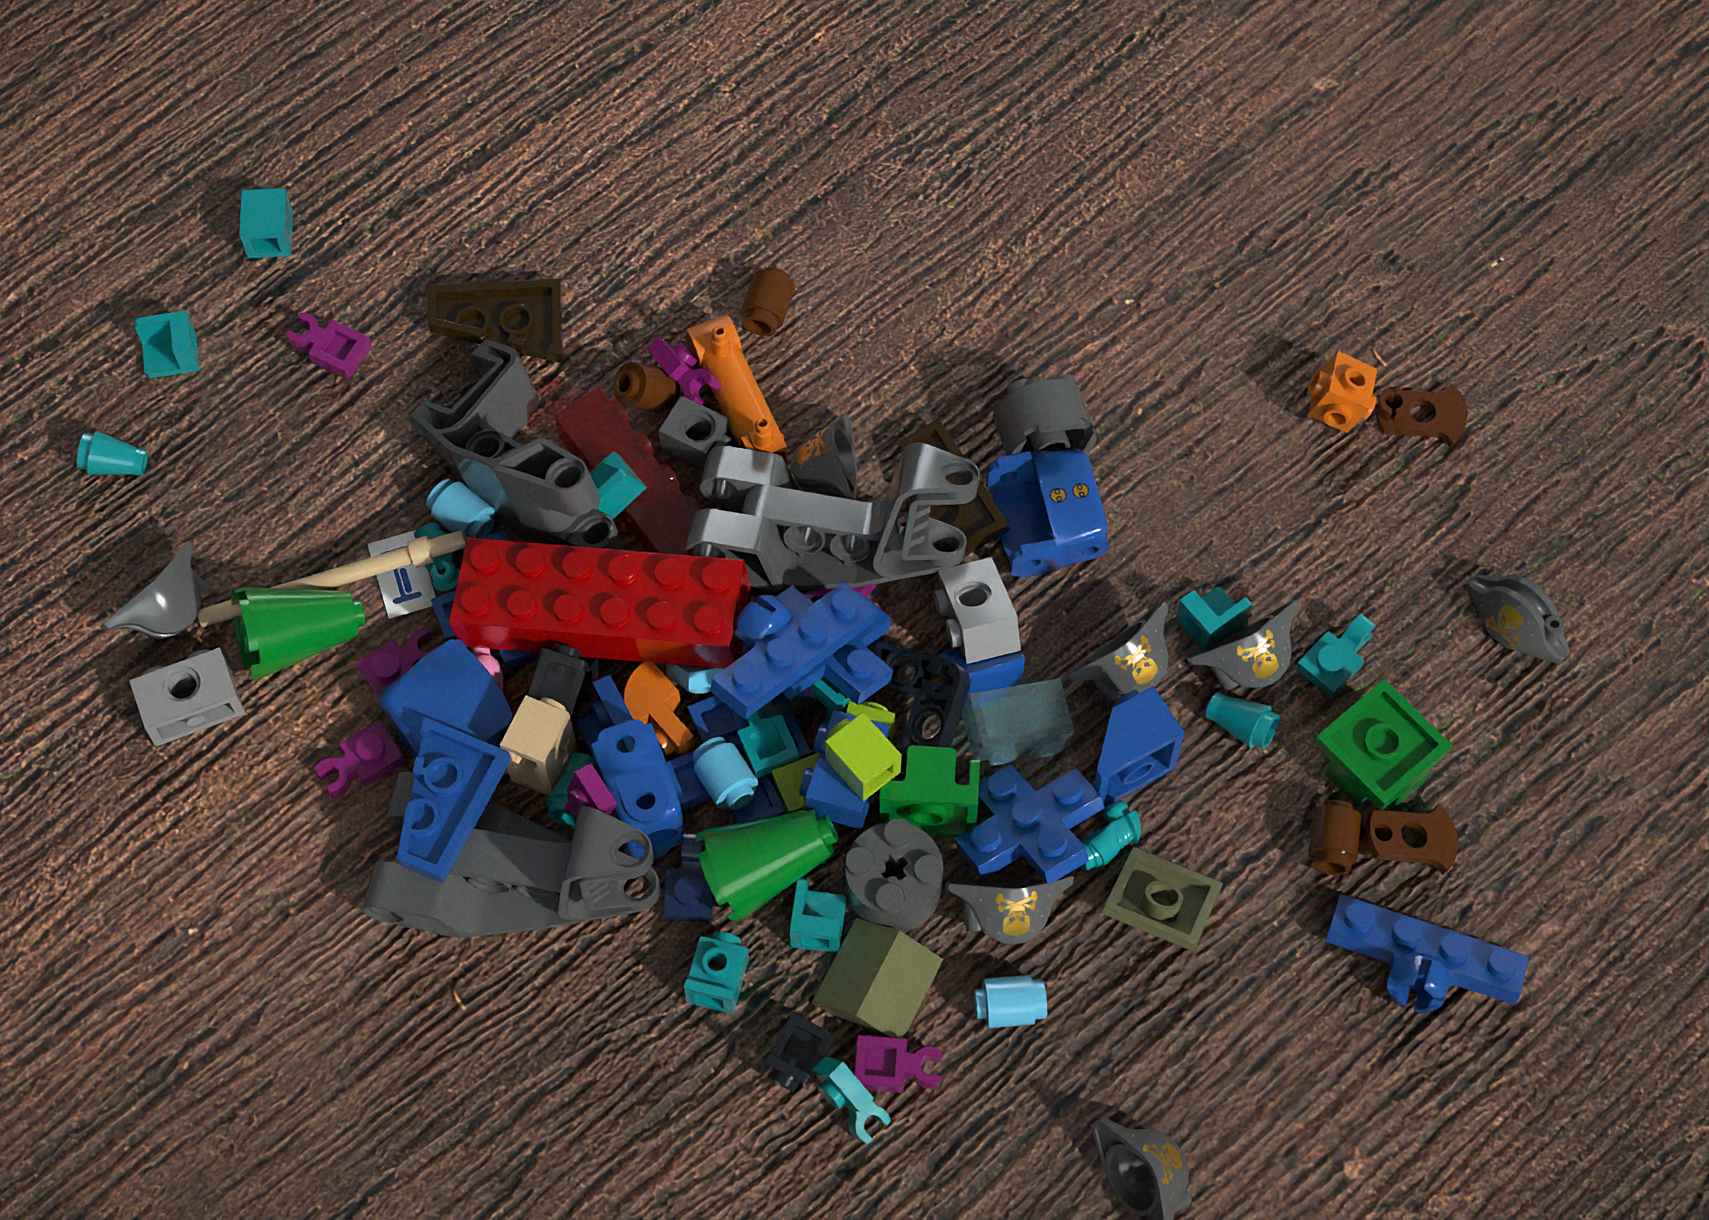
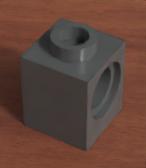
M680 396L659 429L661 452L702 472L709 451L718 446H732L733 438L730 437L729 418L683 396ZM695 434H705L708 436L703 440L690 439Z

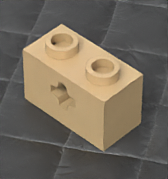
M526 695L500 744L501 749L508 751L511 757V761L507 766L511 781L548 796L566 768L570 755L578 751L570 714L567 712V709L559 702L550 698H541L539 701Z

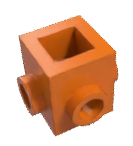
M1337 351L1325 366L1315 373L1309 384L1307 394L1312 396L1308 415L1331 427L1348 433L1360 419L1366 420L1375 407L1377 397L1373 395L1377 368Z

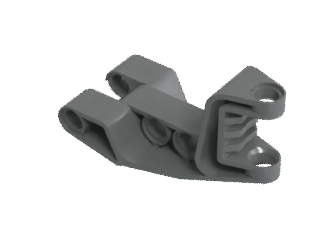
M484 340L469 356L475 369L482 375L480 381L473 385L467 391V394L454 404L452 409L426 400L409 415L408 419L413 428L428 442L456 478L493 507L495 511L494 517L526 542L627 550L613 520L607 514L597 509L601 497L585 463L581 459L545 438H538L524 446L515 441L538 409L539 397L517 351L512 347L491 340Z
M920 442L910 443L904 448L885 499L880 502L871 503L801 491L796 486L784 459L780 455L732 446H718L709 451L699 488L707 499L734 508L736 513L718 509H703L696 512L691 520L684 555L744 560L751 586L771 593L785 591L791 586H794L798 591L828 590L836 588L843 582L850 588H857L937 573L938 570L962 564L967 540L964 533L958 528L929 517L931 505L965 504L972 501L977 494L980 470L971 461ZM951 476L966 479L969 484L955 485L947 481L946 478ZM911 496L906 527H903L897 523L899 509L902 501ZM936 543H948L955 547L956 550L953 552H942L933 545Z
M400 772L397 774L385 821L388 822L389 819L403 826L406 806L410 802L413 787V772ZM490 798L444 884L404 868L399 863L376 862L373 865L362 912L368 917L379 921L462 939L541 930L644 911L651 908L657 902L660 895V884L655 870L651 867L653 863L652 844L649 837L643 831L592 807L580 806L573 838L569 839L508 810ZM636 842L644 848L645 853L639 861L618 851V848L624 843ZM644 876L650 880L651 889L641 898L630 897L624 892V885L628 879Z

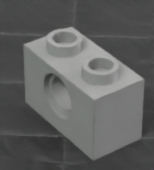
M992 557L938 570L940 589L933 591L935 606L940 618L947 616L948 620L945 621L950 645L952 648L960 647L966 664L1021 651L1017 614Z
M220 647L213 650L196 651L190 654L186 660L167 667L155 666L149 668L141 676L129 680L144 727L156 747L246 714L230 667ZM196 688L189 697L177 698L182 690Z

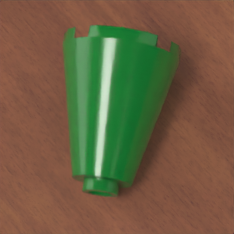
M241 587L231 590L232 605L239 604L241 616H237L233 620L244 669L250 668L247 676L249 680L264 678L358 636V627L365 626V616L361 600H353L349 591Z
M815 809L706 828L697 833L696 842L705 840L706 851L699 853L698 856L719 906L728 902L735 912L726 916L731 921L738 922L745 919L833 855L832 844L838 842V836L829 816L826 814L820 817Z

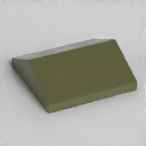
M1133 846L1102 914L1194 952L1223 883Z
M856 918L820 985L812 1004L879 1037L904 1039L943 963V959L900 930Z

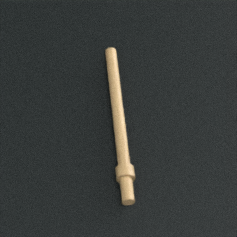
M463 529L432 539L423 536L408 541V546L271 588L328 590L414 564L417 568L433 563L435 561L434 557L465 548L467 538ZM231 600L202 608L198 612V619L202 627L241 616L239 604L232 605Z

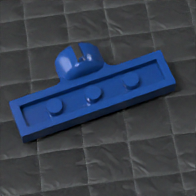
M844 582L801 612L791 611L772 595H760L756 598V601L768 610L763 609L755 602H750L737 619L738 628L735 631V637L750 651L713 677L710 691L742 718L747 719L873 624L876 620L878 609Z
M1342 894L1339 895L1325 942L1382 960L1388 964L1390 974L1387 981V990L1392 1000L1400 1007L1405 1008L1409 990L1416 992L1418 995L1414 1012L1418 1013L1430 1012L1441 1007L1450 985L1460 986L1516 1005L1522 991L1529 956Z

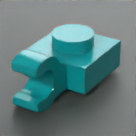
M1361 613L1349 625L1340 639L1327 631L1298 662L1296 670L1330 698H1333L1363 666L1364 659L1356 654V652L1372 637L1371 631L1376 625Z
M755 712L747 719H744L747 727L738 730L737 735L756 778L770 774L776 768L800 760V754L782 714L760 720L757 712Z
M825 1056L812 1069L813 1073L822 1082L818 1087L822 1096L836 1109L840 1107L848 1108L850 1113L848 1127L854 1138L867 1144L872 1141L871 1136L864 1129V1123L869 1116L873 1115L876 1121L886 1126L891 1122L888 1113L872 1101L874 1099L873 1096L843 1061Z

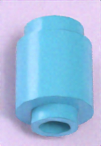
M445 479L433 488L427 498L426 506L431 510L432 518L451 533L463 529L466 538L479 539L488 536L495 525L493 520L494 508L462 482H453L451 479Z
M715 737L704 742L694 751L692 755V760L695 763L694 772L718 808L737 810L752 801L755 796L754 791L758 786V780L734 744L727 743L723 737Z
M1030 975L983 979L982 989L974 990L976 1019H985L987 1029L1034 1025L1035 1019H1046L1047 999L1043 979L1032 980Z

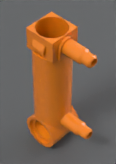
M725 314L685 329L688 347L698 359L695 363L698 369H705L716 376L721 383V387L718 390L712 386L710 388L723 416L729 418V429L738 448L780 455L787 465L788 453L783 433L781 434L746 361L738 333L729 315Z

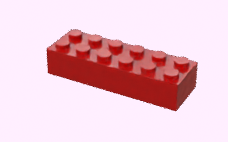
M467 538L449 623L457 639H462L467 647L539 653L541 647L552 650L554 643H559L582 651L580 657L726 669L739 659L741 642L735 637V631L738 628L737 619L748 605L751 583L744 560Z

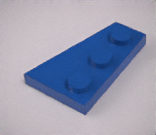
M423 716L420 731L422 739L419 755L415 757L413 787L410 802L406 806L397 860L400 866L444 884L509 765L511 757L506 750Z

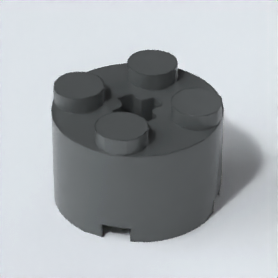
M1069 374L1034 383L1030 379H1020L1013 382L1007 387L1008 395L999 402L993 413V419L1006 456L1029 451H1060L1065 449H1079L1087 454L1096 442V434L1082 394L1074 377Z
M893 819L889 822L875 825L860 834L847 853L845 865L847 900L852 911L859 919L900 930L901 932L913 930L924 924L936 911L942 892L943 860L934 840L923 830L903 819ZM889 874H892L894 876L901 875L903 876V879L899 881L894 876H891L888 879H886V876Z

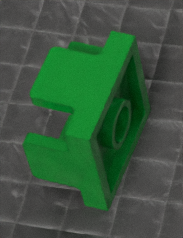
M1385 679L1319 733L1314 741V744L1330 760L1326 771L1327 777L1356 806L1359 807L1368 797L1381 811L1388 805L1393 809L1396 808L1427 780L1433 766L1444 758L1453 746Z
M909 746L905 780L892 781L891 779L880 788V824L893 819H903L911 825L920 828L929 836L957 837L975 827L978 810L980 760H970L969 785H958L955 783L956 750L954 748Z

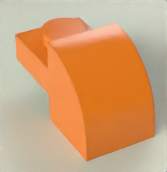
M643 662L633 671L625 687L624 702L633 719L642 721L644 725L652 723L664 756L672 753L675 758L695 751L694 735L675 715L682 709L679 690L655 663Z

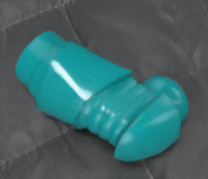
M430 523L416 530L414 537L416 539L427 536L428 539H432L448 533L442 531L439 523ZM454 551L434 557L435 561L433 563L424 565L426 569H430L431 577L434 580L431 585L438 591L449 592L457 587L460 569H457L454 563Z
M1119 800L1106 807L1103 816L1109 824L1080 841L1086 848L1089 862L1080 866L1083 871L1104 867L1129 842L1138 843L1141 835L1140 817L1136 810L1130 812L1125 801Z

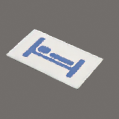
M416 530L369 543L368 548L371 557L408 546L407 542L415 539L414 533ZM414 564L376 575L389 619L433 606L431 599L436 598L431 585L432 582L428 569L424 565L416 568Z

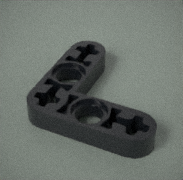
M875 640L866 647L893 669L891 681L882 689L915 697L898 751L901 753V772L893 778L894 781H903L906 778L907 751L909 746H918L920 744L921 746L951 748L970 690L971 681L969 673L964 667L947 658ZM913 660L916 666L913 678L906 683H899L897 672L900 665L905 661ZM930 673L942 678H949L951 676L954 678L951 686L947 685L942 688L929 681ZM938 715L941 720V728L938 734L933 738L925 739L922 734V726L925 720L930 716Z

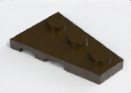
M557 278L428 285L429 331L481 344L484 340H491L512 347L519 354L563 364L561 280Z
M939 418L900 440L902 453L904 448L910 443L920 442L965 459ZM951 476L946 478L947 481L955 485L969 484L966 479ZM980 481L977 494L972 501L965 504L931 505L929 517L952 525L964 533L967 540L964 557L1010 531L1008 522ZM936 543L933 545L942 552H953L956 550L955 547L948 543ZM937 572V573H932V574H931V577H933L934 575L938 574V572Z

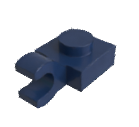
M683 834L681 869L667 868L664 920L713 922L715 897L700 864L698 854L704 851V842H696L697 834Z

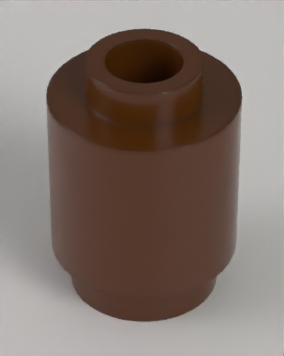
M768 267L765 270H759L754 273L741 309L743 316L742 325L748 331L760 336H772L775 334L776 329L783 326L795 291V284L790 280L789 275L785 271Z
M628 362L621 366L614 379L615 398L625 407L662 412L673 407L680 395L679 383L669 377L662 367Z
M1328 800L1323 806H1319L1313 811L1308 855L1312 859V868L1318 872L1329 875H1345L1351 871V864L1357 861L1362 815L1354 810L1353 805L1349 802Z

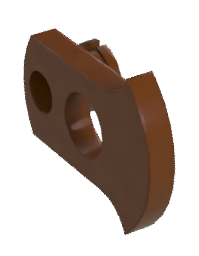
M1452 383L1447 389L1440 392L1402 391L1400 389L1391 390V388L1383 390L1376 407V420L1382 434L1438 437L1445 440L1450 447L1463 434L1468 416L1465 400ZM1415 405H1424L1431 409L1434 418L1426 423L1417 422L1411 417L1409 410ZM1392 408L1396 410L1394 417H1391Z
M1439 804L1433 808L1432 812L1425 814L1373 810L1368 815L1365 829L1360 832L1358 850L1367 858L1373 856L1374 859L1428 863L1436 867L1443 875L1451 868L1457 857L1458 836L1453 821ZM1402 827H1413L1419 832L1422 838L1421 848H1413L1405 843L1401 835Z

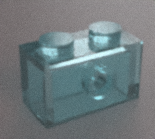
M1061 678L971 693L968 695L962 711L973 759L980 761L989 760L991 765L1005 764L1015 760L1019 754L1034 752L1036 757L1054 755L1063 750V747L1074 733Z

